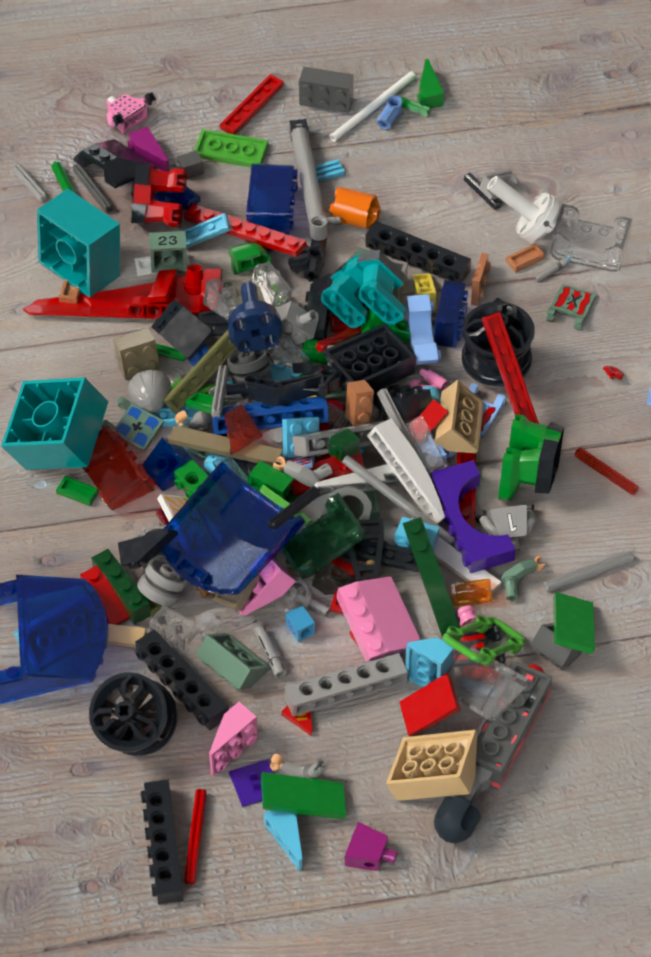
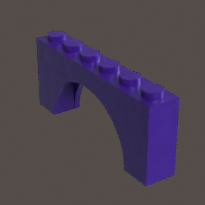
M474 461L430 472V479L445 515L443 521H447L448 532L451 537L454 536L456 550L461 552L462 563L464 567H468L470 574L515 561V547L508 534L494 536L479 532L465 521L460 512L459 504L462 498L470 490L480 485V474Z

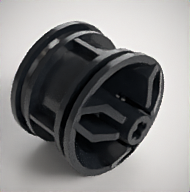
M488 302L479 305L467 315L463 324L465 344L462 349V365L469 376L480 383L490 386L505 385L481 318L501 312L523 377L528 373L532 364L530 346L535 334L532 318L522 308L507 302Z
M126 672L111 676L96 689L89 706V720L94 734L107 747L131 756H146L163 748L172 738L177 726L178 712L173 696L163 685L142 674ZM150 693L152 698L141 706ZM121 696L124 701L117 704L116 700ZM149 710L153 712L157 710V713H150ZM126 723L119 735H117L115 731ZM151 725L152 729L146 734L143 728Z

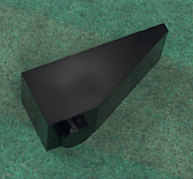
M166 529L118 542L121 566H127L129 569L141 568L142 564L149 563L151 559L164 549L178 535V531Z

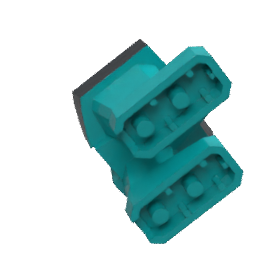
M380 250L360 253L341 265L330 276L333 280L332 285L325 289L321 295V302L349 328H357L366 322L368 311L362 304L368 306L388 325H394L403 320L406 313V307L392 294L404 284L405 274Z

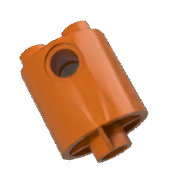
M344 187L336 188V199L334 203H331L329 213L332 214V217H340L341 222L339 223L368 230L375 221H378L381 207L376 195Z

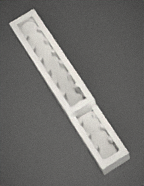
M388 464L367 469L384 483L400 482ZM355 472L319 481L314 485L321 490L320 495L344 486L356 487L363 492L377 490Z

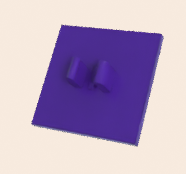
M268 759L229 771L242 807L262 801V772L273 773Z

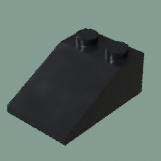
M175 299L151 326L189 360L193 358L214 333Z

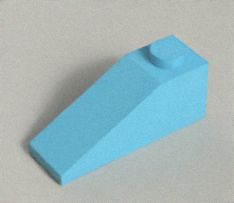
M271 810L264 813V825L300 871L303 869L297 814Z

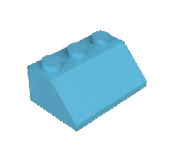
M437 637L408 642L406 645L407 679L423 688L446 673L452 677L454 648Z

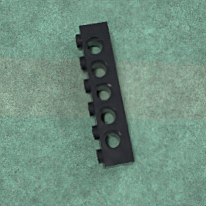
M375 221L366 233L365 247L371 250H380L386 256L407 262L418 269L425 270L451 282L461 285L471 271V258L378 221Z
M155 629L135 641V654L140 661L143 660L147 664L151 673L158 675L161 683L171 689L172 694L177 700L181 699L187 711L192 712L202 726L205 725L211 731L221 724L224 714L229 711V706Z
M169 779L144 782L145 791H141L142 804L146 803L147 809H143L144 822L149 824V827L145 828L146 840L151 842V846H147L148 859H153V865H149L150 878L155 877V884H151L152 897H157L158 904L183 901ZM159 840H165L163 843H158ZM161 859H168L165 862L159 861ZM165 877L170 878V879L167 880V881L161 880V879H163V878H165Z

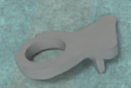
M344 486L317 497L301 510L302 513L312 519L308 526L294 518L293 528L290 533L291 541L295 544L303 543L309 535L325 526L331 531L345 536L344 523L337 520L334 516L333 509L335 503L343 496H356L363 503V513L358 520H369L372 504L368 496L359 488Z

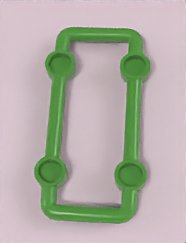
M477 616L474 623L460 628L449 626L447 632L443 635V641L470 660L485 666H489L493 663L496 656L503 653L517 654L526 643V638L522 634L495 617ZM491 625L499 626L502 632L510 636L506 644L494 649L481 648L479 654H476L460 643L463 635L475 630L485 633Z

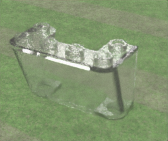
M270 262L258 264L254 268L252 279L246 282H252L257 286L259 301L267 302L275 308L288 303L292 294L291 287ZM220 279L207 281L203 304L228 321L232 311L243 304L240 288L246 282L223 289V282Z
M470 647V648H469L470 650H472V651L475 652L476 654H479V652H480L479 650H477V649H475V648H473V647ZM460 652L457 653L447 671L452 677L458 701L469 706V709L490 721H493L530 685L526 683L528 678L495 659L489 666H485L470 660Z

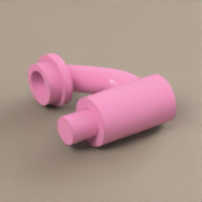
M422 368L419 374L430 385H423L422 381L414 379L410 386L411 388L434 386L442 392L447 388L449 381L431 369L427 371Z

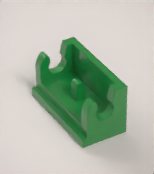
M259 461L249 474L247 486L260 493L261 487L265 485L284 499L291 489L289 486L292 484L293 478Z

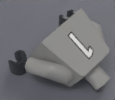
M523 504L490 509L488 516L487 511L484 509L483 515L475 512L476 521L481 523L489 535L501 536L508 534L516 552L520 550L519 540H524L531 533L535 524L534 504L531 505V508H527V505Z

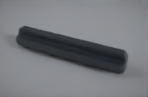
M472 173L464 175V181L494 210L501 207L499 199L490 200L479 189L481 182Z

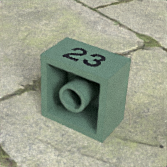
M185 231L149 233L151 273L177 269V272L186 271L187 250Z

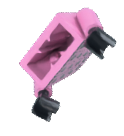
M149 92L142 99L134 98L127 94L122 95L118 99L110 96L106 101L108 105V125L110 127H117L124 134L148 118L147 106H150L152 101L157 100L154 93Z

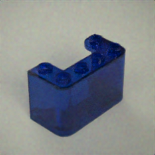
M252 164L246 221L290 235V231H294V220H291L294 217V208H291V206H295L294 193L298 192V181H295L298 178V169H295L294 165Z

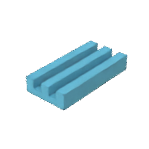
M338 159L315 166L318 183L345 175L344 168L342 169Z

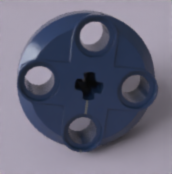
M244 283L240 288L243 304L232 311L228 320L230 340L243 353L249 351L257 352L277 346L283 331L282 320L277 309L267 302L259 301L257 286L254 283Z

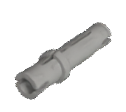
M265 625L255 627L253 632L266 656L267 665L271 667L276 679L284 678L287 675V671L282 664V657L280 653H277Z

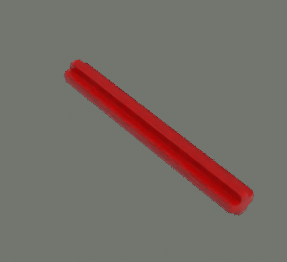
M197 789L195 791L184 882L187 885H194L196 883L207 791L205 789Z

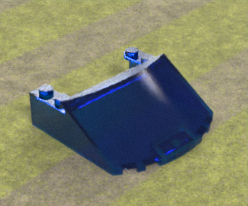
M16 574L15 580L0 583V606L17 602L20 666H11L0 671V704L93 682L97 676L95 673L99 665H102L104 661L103 654L108 646L109 626L105 607L92 585L85 579Z

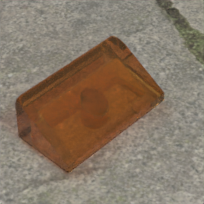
M482 579L451 584V596L454 607L492 602L491 580Z

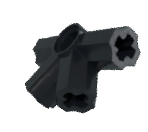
M327 238L320 241L312 239L311 245H307L297 257L288 258L291 272L295 273L305 270L304 278L309 282H315L320 279L321 270L324 267Z

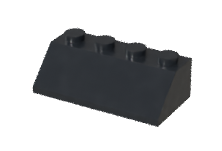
M327 274L310 285V291H306L305 301L308 304L304 305V310L307 312L315 310L319 316L315 335L312 338L315 340L327 338L331 310L321 302V295L325 289L332 285V279L330 278L332 274Z

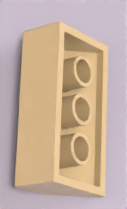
M457 380L441 393L440 405L449 413L437 425L435 441L449 452L476 453L479 448L484 402Z

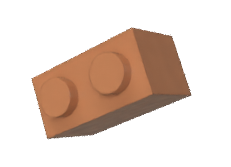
M365 380L347 383L345 416L353 426L371 423L374 390Z

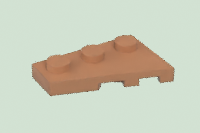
M481 253L478 267L475 271V278L472 280L471 305L478 306L479 300L484 297L485 288H483V285L486 286L488 280L486 272H490L491 262L488 261L489 254Z

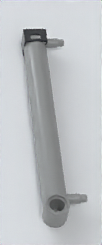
M306 119L289 120L290 138L293 142L310 228V237L313 240H324L328 236L327 225L339 223L341 218L325 217L308 135V133L321 131V126H308Z

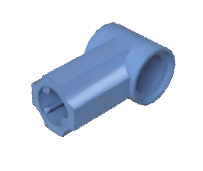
M394 95L387 99V105L376 121L381 129H390L396 118L401 116L402 99L399 96Z

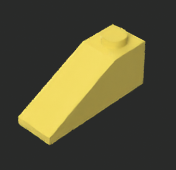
M431 274L413 275L415 295L429 294L430 301L434 303V312H431V315L432 313H437L436 291Z

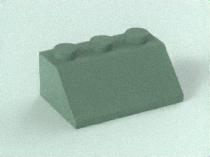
M229 633L207 634L196 653L201 658L203 664L211 666L216 670L215 673L218 676L226 678L230 685L237 690L250 688L271 669L266 662Z

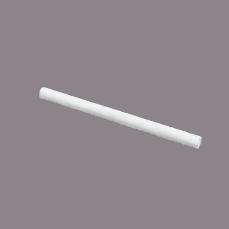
M410 71L330 134V139L336 142L384 104L390 96H394L416 78L415 73Z

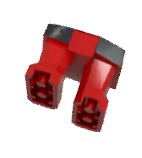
M137 164L131 223L148 225V223L163 222L169 227L181 228L183 205L156 201L155 192L186 193L188 170L175 168L170 172L154 169L152 164Z

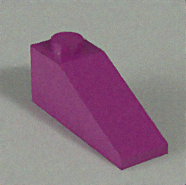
M148 127L128 133V148L156 165L158 169L170 172L169 160Z

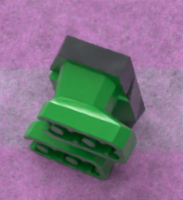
M515 414V420H513L511 426L509 447L506 448V453L503 456L498 500L511 502L521 483L534 485V493H550L559 468L564 427L552 421L548 426L533 423L524 415Z

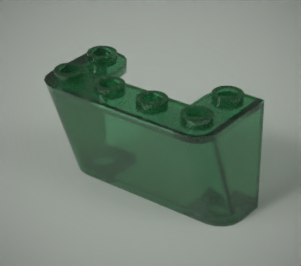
M339 493L327 499L325 508L328 513L320 516L310 526L303 528L299 534H296L293 530H284L279 536L274 538L295 572L302 579L309 578L360 542L366 535V531Z

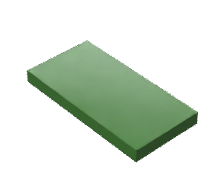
M202 129L194 151L197 150L201 159L261 169L269 146V140Z

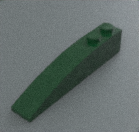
M419 517L404 522L403 527L443 638L449 626L460 628L423 520Z

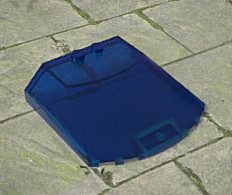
M220 462L163 528V530H176L178 535L162 552L171 567L193 586L211 593L238 595L281 551L306 521L300 515L297 517L293 516L276 530L269 529L267 527L268 520L283 510V508L244 482L225 463Z

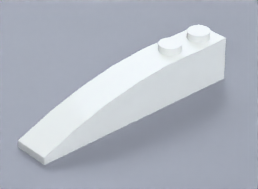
M392 418L376 425L367 437L421 511L439 524L445 518L432 480L417 453Z

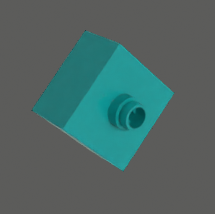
M66 189L37 209L38 262L63 280L66 279L73 287H78L89 298L120 276L119 222L69 189Z
M85 377L23 381L1 447L25 470L88 467L106 412L108 400Z

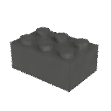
M303 67L299 78V105L344 113L350 112L354 99V74Z

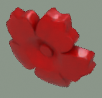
M604 366L602 369L605 370L606 375L610 376V379L615 377L622 380L624 376L621 370L613 366Z

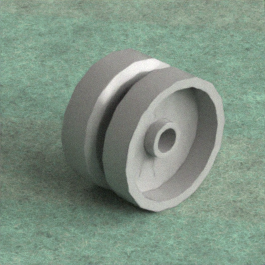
M154 558L149 561L145 573L137 583V587L151 601L164 606H174L180 597V592L184 590L188 583V576L175 564L163 559Z

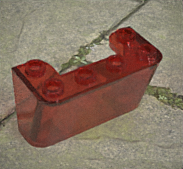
M107 425L99 431L88 467L81 468L88 474L95 486L99 488V495L113 511L155 491L154 486H156V483L146 473L147 470L141 463L137 464L136 460L138 458L132 450L128 451L127 447L129 445L125 439L121 437L116 429L112 431Z

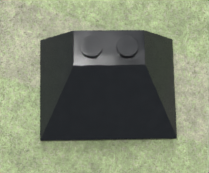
M116 139L90 145L73 158V161L83 168L93 163L104 170L105 182L115 189L135 180L137 164L154 165Z

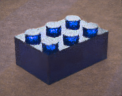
M444 280L435 321L434 342L437 343V346L456 348L457 341H461L462 330L460 329H462L465 321V316L463 315L467 313L468 303L466 302L469 291L465 290L466 283Z

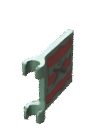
M562 284L554 301L547 310L546 320L553 321L556 312L576 317L574 328L581 330L596 294Z

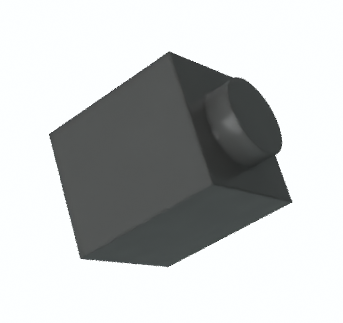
M197 150L177 156L178 163L175 166L179 169L188 170L187 179L204 174L203 161Z

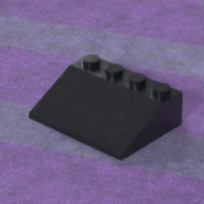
M386 323L323 350L329 365L342 373L343 383L341 387L346 394L348 382L365 380L375 391L415 373L416 356Z

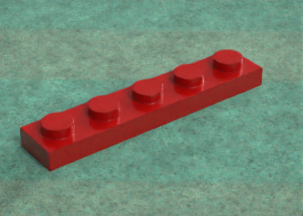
M270 74L220 123V129L235 135L284 86V81Z

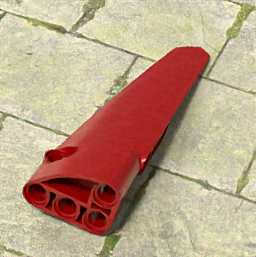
M188 265L186 267V275L176 278L166 302H149L148 296L154 284L152 282L100 291L90 298L85 294H80L77 304L59 302V297L38 299L24 307L23 311L29 315L157 319L175 299L194 316L199 317L201 312L220 308L222 269L205 268V272H203L201 265Z

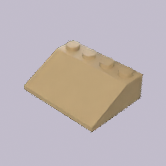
M468 730L403 737L386 782L396 801L470 794L476 772L477 731Z

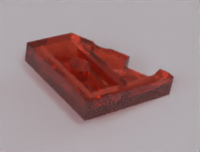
M242 404L224 415L225 424L228 428L227 438L230 442L229 452L231 456L263 436Z

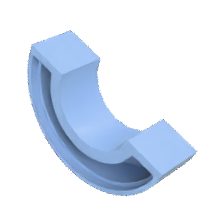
M429 294L407 296V325L411 333L409 347L410 351L416 356V365L437 364L438 361H441V352L437 350V343L433 341L435 328L431 326V312H434V303L430 301Z

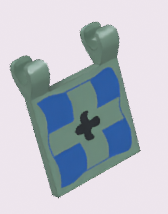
M120 396L117 400L118 407L127 411L117 426H114L108 420H104L101 424L102 430L113 434L144 452L164 423V420L134 405L125 397Z

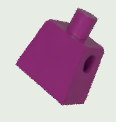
M358 822L345 853V866L378 871L383 860L395 863L398 851L388 848L387 835Z

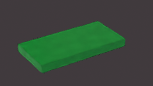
M555 592L553 597L554 644L593 654L595 650L593 602Z
M262 772L261 790L262 807L264 810L345 819L346 808L344 785L342 782Z

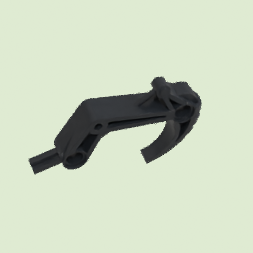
M308 362L292 363L293 373L308 375L281 382H275L258 375H249L245 377L242 383L226 384V394H245L248 399L280 406L317 394L324 398L329 393L340 389L343 383V375L338 369L329 365Z

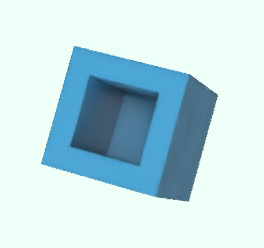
M303 606L297 609L294 608L286 614V626L297 642L315 634V622Z

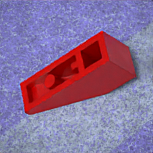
M97 565L80 574L82 589L109 624L120 625L129 620V616L115 591Z

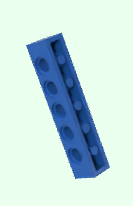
M321 396L308 397L280 406L266 403L223 407L221 417H212V426L214 433L217 435L282 427V419L319 417V423L328 422V406L325 397L322 398Z

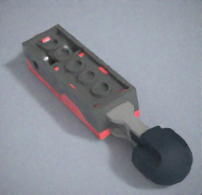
M515 661L477 729L476 772L470 794L456 795L454 798L450 796L445 797L435 814L434 827L438 836L444 841L457 844L467 840L481 819L479 809L472 806L478 794L488 790L490 785L499 789L502 786L551 693L552 676L545 674L540 666L536 664L526 666Z

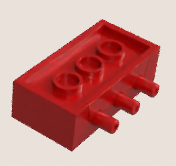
M359 450V452L351 456V458L364 467L361 453ZM330 452L316 456L313 468H309L314 471L325 463L331 467L333 474L321 481L354 473L332 456ZM293 478V482L289 486L291 488L289 493L299 496L311 487L303 485Z

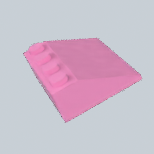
M391 576L357 581L338 588L336 598L365 662L377 660L386 655L406 653L408 642L421 640Z

